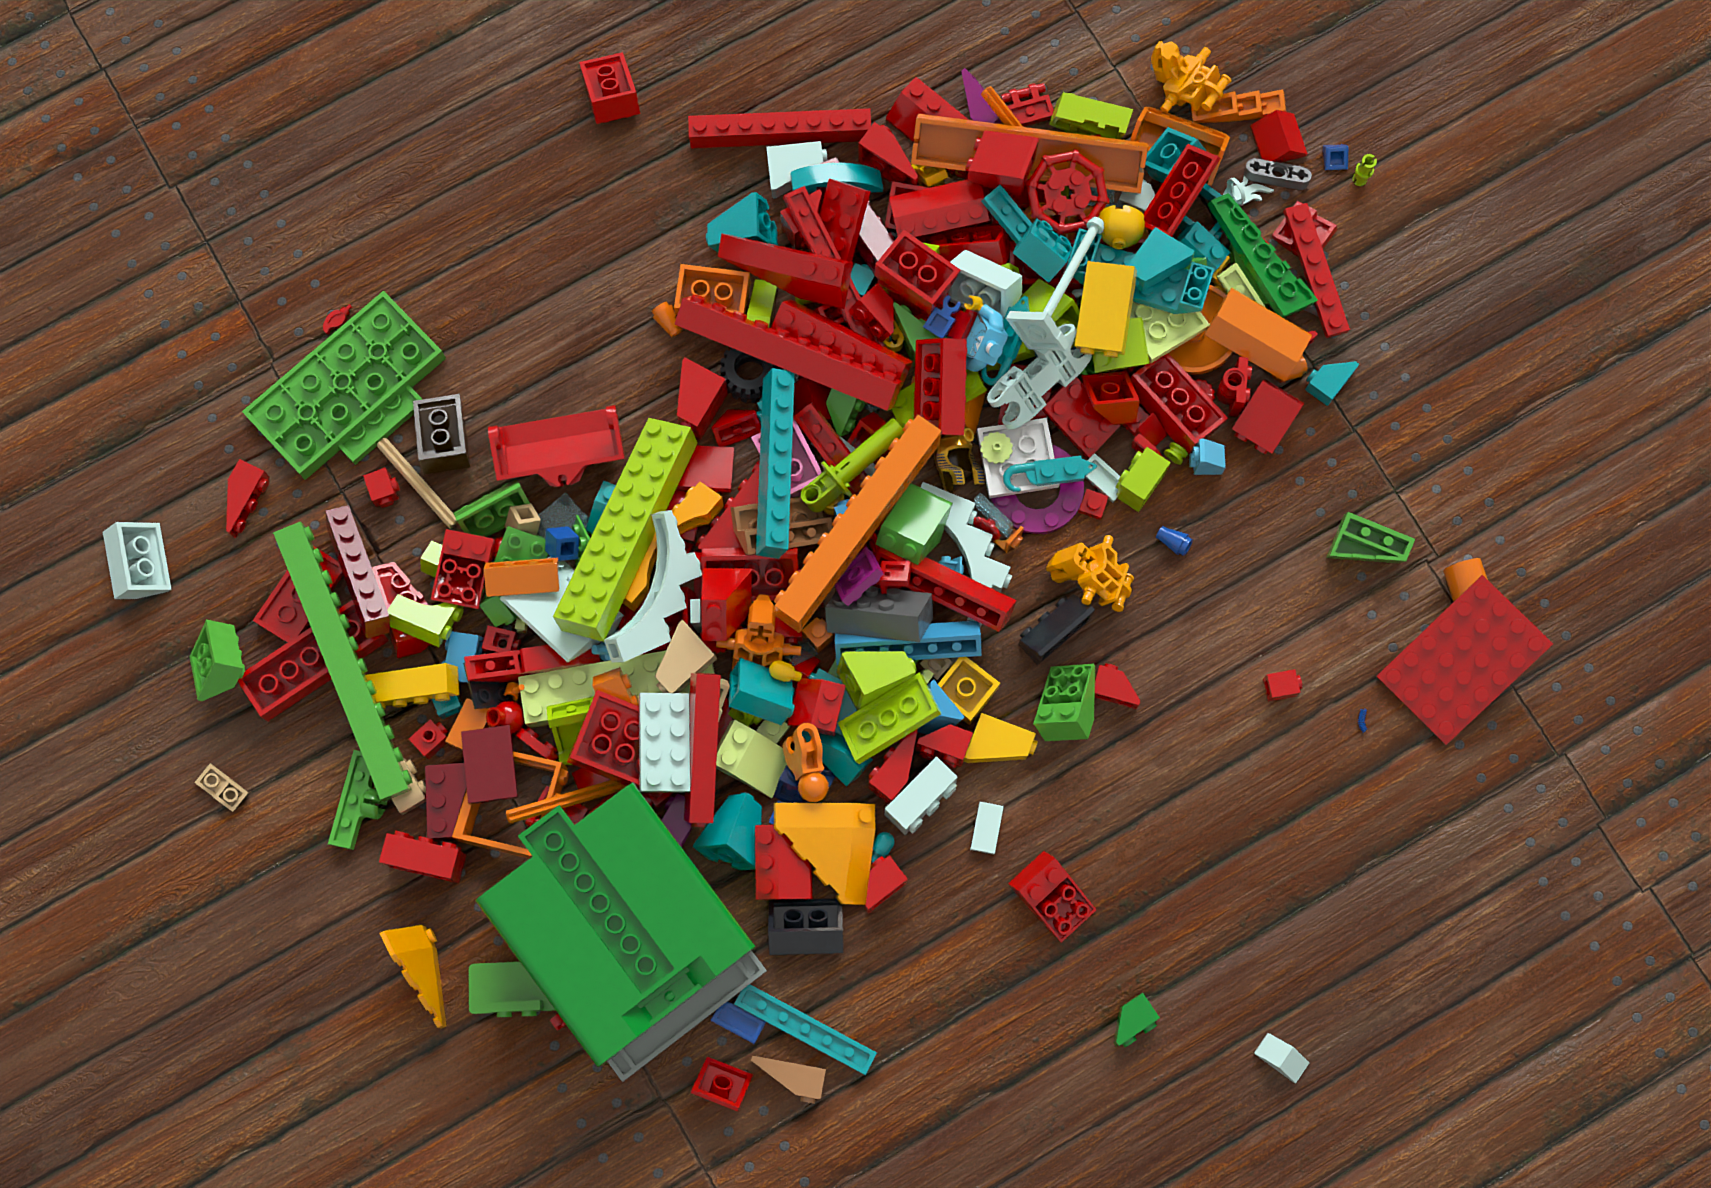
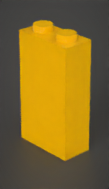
M1087 261L1075 347L1081 349L1080 353L1094 355L1095 351L1104 352L1103 356L1118 358V354L1125 355L1137 276L1135 266Z

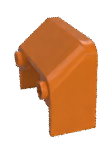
M1144 107L1136 122L1130 141L1147 143L1148 152L1167 127L1198 139L1207 152L1221 158L1208 178V185L1212 186L1230 137L1218 130L1170 113H1164L1162 110Z

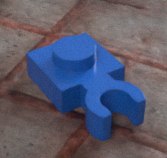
M949 295L943 300L942 310L935 307L923 326L924 329L939 338H946L956 322V319L951 316L957 313L962 306L958 301L955 307H949L948 303L951 300Z

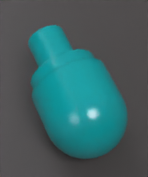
M882 832L875 838L872 863L879 857L888 855L893 848L895 841L890 833Z

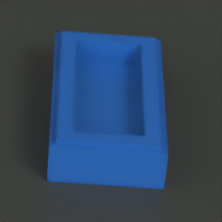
M728 1001L715 1011L711 1019L712 1022L753 1044L756 1043L766 1024L762 1019Z

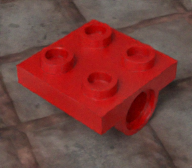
M1239 357L1234 368L1225 372L1216 391L1218 400L1223 404L1229 405V416L1238 417L1241 410L1245 409L1246 402H1249L1250 388H1247V381L1251 379L1252 366H1248V358Z

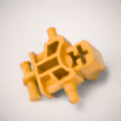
M1159 41L1155 46L1151 62L1156 80L1165 83L1163 88L1166 99L1160 107L1164 113H1168L1175 104L1182 106L1186 102L1192 105L1194 111H1197L1200 106L1204 110L1210 111L1213 104L1222 98L1223 90L1231 82V78L1228 75L1222 74L1220 79L1219 69L1216 65H1213L1211 69L1204 66L1206 59L1211 53L1210 49L1204 47L1196 57L1187 55L1183 58L1180 55L1178 46L1172 41L1165 44Z
M1110 535L1104 537L1103 543L1090 548L1086 547L1083 543H1078L1060 550L1051 558L1046 567L1047 572L1051 574L1052 580L1057 583L1070 579L1078 580V584L1084 590L1081 602L1085 605H1090L1092 598L1097 593L1100 596L1099 604L1101 606L1114 602L1112 609L1121 612L1124 608L1125 599L1130 597L1132 592L1130 585L1134 577L1127 573L1129 568L1127 563L1121 565L1117 563V552L1111 546L1114 539Z

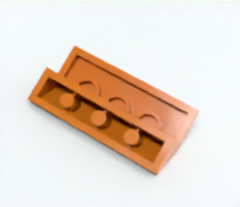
M1233 288L1229 290L1218 308V313L1204 334L1238 355L1248 358L1250 362L1284 382L1298 364L1312 337L1310 333Z

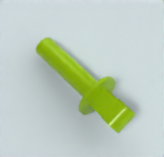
M894 418L890 419L835 467L833 465L829 467L824 461L821 462L824 471L801 491V499L813 512H821L842 493L851 497L852 493L848 490V487H850L848 483L885 453L896 437L898 439L901 438L904 431H902L903 428ZM818 495L816 500L811 501L812 497Z

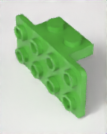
M520 962L480 963L469 966V1011L472 1014L497 1013V1017H512V1012H522V1016H537V1011H556Z

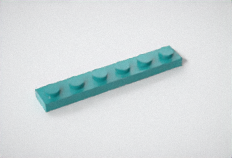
M750 984L741 990L734 1005L864 1075H866L877 1052Z

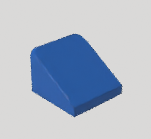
M1345 144L1323 145L1324 169H1348L1349 146Z

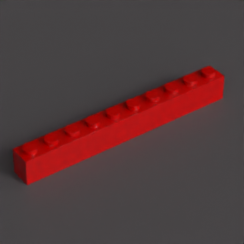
M692 294V296L682 299L674 324L887 411L894 408L903 381L897 379V375L888 371L881 373L876 371V367L863 362L861 365L854 362V358L849 355H836L832 353L833 350L823 345H819V347L814 346L809 339L803 337L794 338L789 336L790 332L784 329L776 328L774 330L769 328V324L764 321L755 320L754 322L747 319V315L738 311H734V313L726 310V306L719 303L709 304L705 302L704 297Z

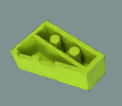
M1063 92L1056 102L1049 125L1074 134L1089 136L1100 134L1101 137L1121 139L1126 133L1133 109Z

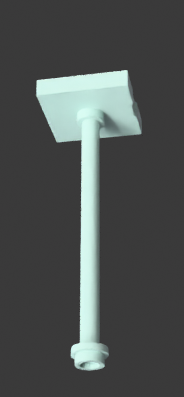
M1093 217L1088 221V231L1044 311H1010L1007 315L1006 320L1028 349L1066 351L1070 344L1055 325L1051 316L1096 234L1103 232L1104 221L1102 219Z

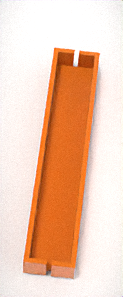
M918 114L916 117L915 141L913 143L911 164L965 171L969 158H974L976 151L973 149L977 138H982L984 131L987 130L1039 138L1036 159L1028 179L1041 162V157L1045 154L1049 156L1076 149L1100 168L1103 167L1105 170L1103 175L1106 189L1141 194L1144 176L1143 168H1145L1148 150L1147 143ZM1070 161L1053 164L1056 171L1068 169ZM1076 163L1075 170L1082 172L1085 177L1092 174ZM1046 169L1039 181H1047L1051 174L1048 169ZM1095 177L1089 181L1090 187L1097 188Z

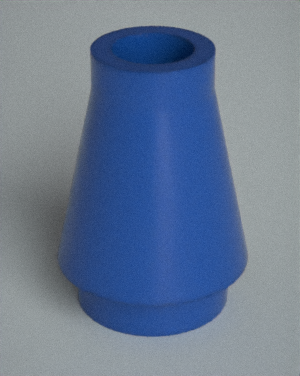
M1164 526L1159 529L1156 535L1158 540L1163 542L1177 555L1185 556L1193 542L1189 534Z

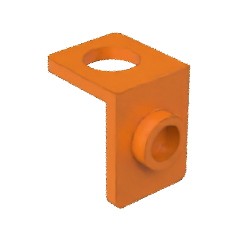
M1003 519L996 523L997 529L1006 528L1010 536L1004 541H992L1006 553L1012 547L1015 549L1023 540L1022 533L1024 528L1020 526L1016 530Z

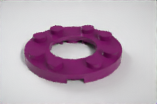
M1052 445L1055 459L1071 457L1061 448ZM1084 482L1061 483L1059 485L1060 492L1058 498L1045 509L1035 510L1028 508L1019 502L1015 494L991 498V502L999 517L1014 529L1018 530L1022 526L1024 528L1023 533L1048 534L1061 529L1074 518L1082 503Z

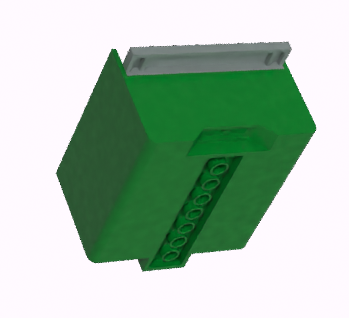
M634 783L623 788L575 825L562 807L558 805L518 835L533 857L475 900L595 1065L600 1067L608 1062L622 1082L767 971L752 952L756 949V946Z

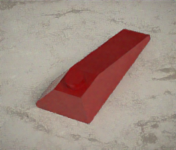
M395 562L372 567L387 610L397 594L417 603L428 605L424 600V596L411 585L409 578ZM390 627L389 634L397 658L421 653L431 645Z

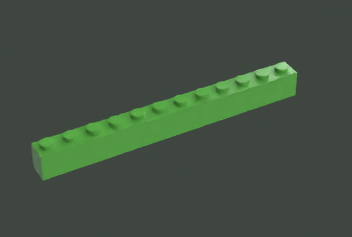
M298 522L273 532L380 800L385 802L411 791L409 785L413 783L411 775L407 769L403 770L401 761L404 758L399 747L395 748L391 739L395 738L390 725L386 726L382 717L386 716L382 704L380 702L376 703L374 694L377 693L372 680L367 681L365 672L368 671L363 658L359 659L355 650L359 649L354 636H349L347 628L350 627L346 615L340 614L338 606L341 605L337 593H332L329 584L332 583L328 571H323L320 562H323V557L319 549H314L311 541L315 540L311 528L309 526L305 527L302 522Z

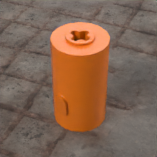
M1480 558L1461 561L1443 570L1453 602L1481 575L1488 580Z

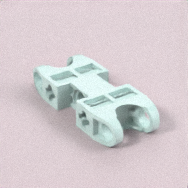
M1064 324L1058 327L1060 332L1066 333L1064 336L1070 343L1066 351L1034 349L1038 357L1023 371L1013 366L989 391L987 400L992 407H999L1004 403H1009L1005 411L1006 414L1002 419L1007 429L1018 428L1031 420L1047 405L1041 396L1055 383L1066 387L1090 362L1092 355L1085 354L1079 358L1083 355L1080 353L1081 349L1071 350L1077 333V329L1073 324Z

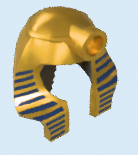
M970 428L964 429V435H945L940 439V445L934 452V460L944 491L952 494L954 484H965L963 470L973 472L974 485L985 484L984 469L977 463L971 452L973 447L971 441L974 439V433Z

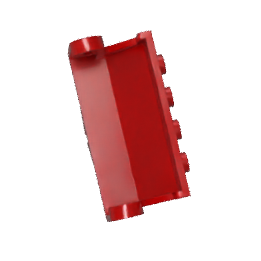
M616 405L606 406V409L521 424L488 427L497 481L540 475L550 486L564 487L562 481L567 480V485L579 482L584 470L590 465L626 459Z

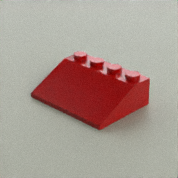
M596 690L567 763L625 786L634 783L640 791L639 706ZM643 792V793H646V794H648V795H651V796H653V797L658 798V797H660V796L662 795L663 792Z

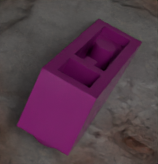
M964 68L961 72L970 117L973 121L1003 124L981 96L984 90L982 85Z

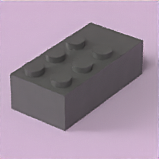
M870 586L857 601H853L847 606L841 600L836 590L825 607L827 632L920 642L933 620L932 593L890 588L887 590V594H882L881 588Z

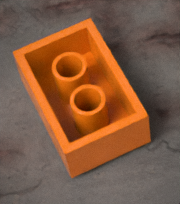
M681 264L674 304L676 316L682 299L692 296V294L704 297L705 302L709 304H722L726 306V310L734 313V311L746 314L751 285L750 272Z

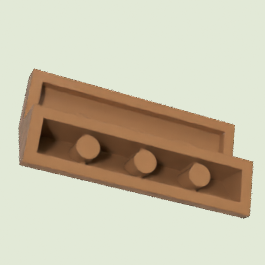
M818 495L812 497L811 501L816 500ZM801 496L790 498L788 548L817 544L825 532L829 534L832 530L831 517H823V511H811L803 502ZM758 503L730 507L733 530L745 554H756Z

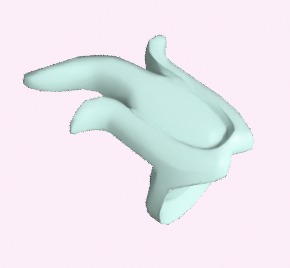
M1244 176L1242 183L1235 178L1228 179L1227 188L1223 195L1229 193L1239 206H1243L1252 200L1262 201V198L1254 193H1272L1274 189L1260 184L1247 186L1248 179Z

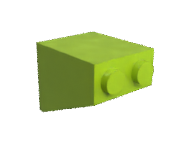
M1038 279L1020 299L1023 296L1028 297L1030 312H1043L1056 288ZM1063 294L1051 318L1057 327L1064 324H1073L1077 329L1080 310L1072 298Z
M905 651L844 652L841 654L837 668V674L841 682L846 685V691L857 711L913 677L916 673V665L912 658L907 657Z

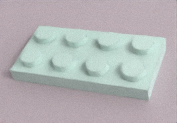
M689 693L639 694L640 792H690Z

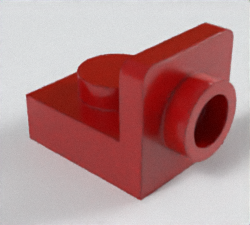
M910 561L881 562V570L884 575L880 577L876 584L880 585L882 594H887L888 586L909 587L912 568Z

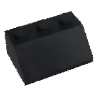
M1074 594L1069 598L1064 596L1055 604L1057 608L1051 614L1048 611L1045 612L1037 620L1039 622L1037 626L1033 629L1029 626L1020 634L1021 639L1018 645L1038 666L1091 620L1095 611L1091 605L1083 604L1081 602L1082 599Z
M836 898L769 900V955L844 953L842 904Z

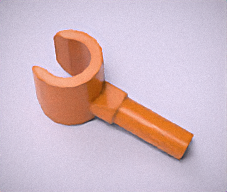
M510 682L507 684L504 695L511 694L513 695V700L516 701L520 691L524 690L525 687L523 684L519 685Z

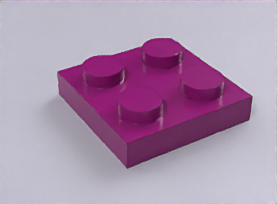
M867 547L861 550L835 584L841 600L847 606L853 601H857L863 592L871 585H875L880 580V577L884 575L872 551Z

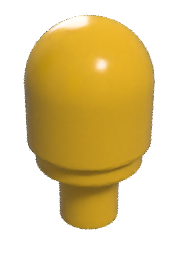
M776 660L769 667V673L774 679L782 682H789L790 680L799 682L801 680L802 673L795 671L794 666L790 663Z

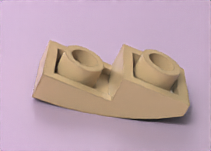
M211 763L194 782L232 812L249 793Z

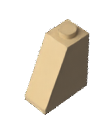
M683 620L679 622L655 675L659 681L656 686L663 693H680L690 684L691 673H702L717 660V657Z

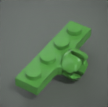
M353 751L328 841L329 845L354 850L362 820L366 817L379 819L383 816L385 809L378 808V806H375V803L387 805V801L380 800L377 790L372 788L373 780L361 751Z

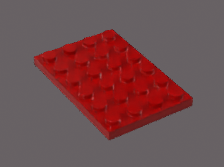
M1481 575L1391 661L1377 677L1447 745L1546 652L1553 643Z

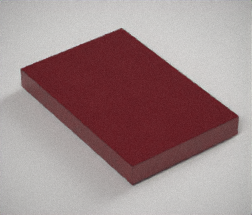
M506 725L462 731L468 804L518 798L511 726Z

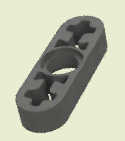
M1256 158L1250 159L1246 163L1244 176L1250 181L1297 190L1306 189L1312 177L1311 172L1305 167ZM1272 172H1281L1283 177H1276Z

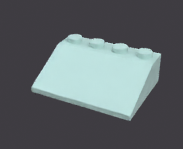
M559 561L558 576L560 589L558 592L501 596L500 600L564 660L570 662L591 649L593 645H597L602 641L561 631L554 620L555 610L575 571L565 561ZM618 611L606 638L615 633L624 615L620 611Z

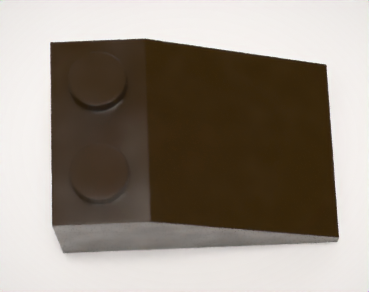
M460 394L413 401L418 459L423 474L470 468L469 449Z

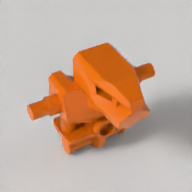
M759 594L750 606L747 629L737 630L735 638L716 642V647L734 650L732 670L740 658L769 668L772 662L776 660L782 661V655H801V646L784 643V635L774 632L775 607L768 595Z

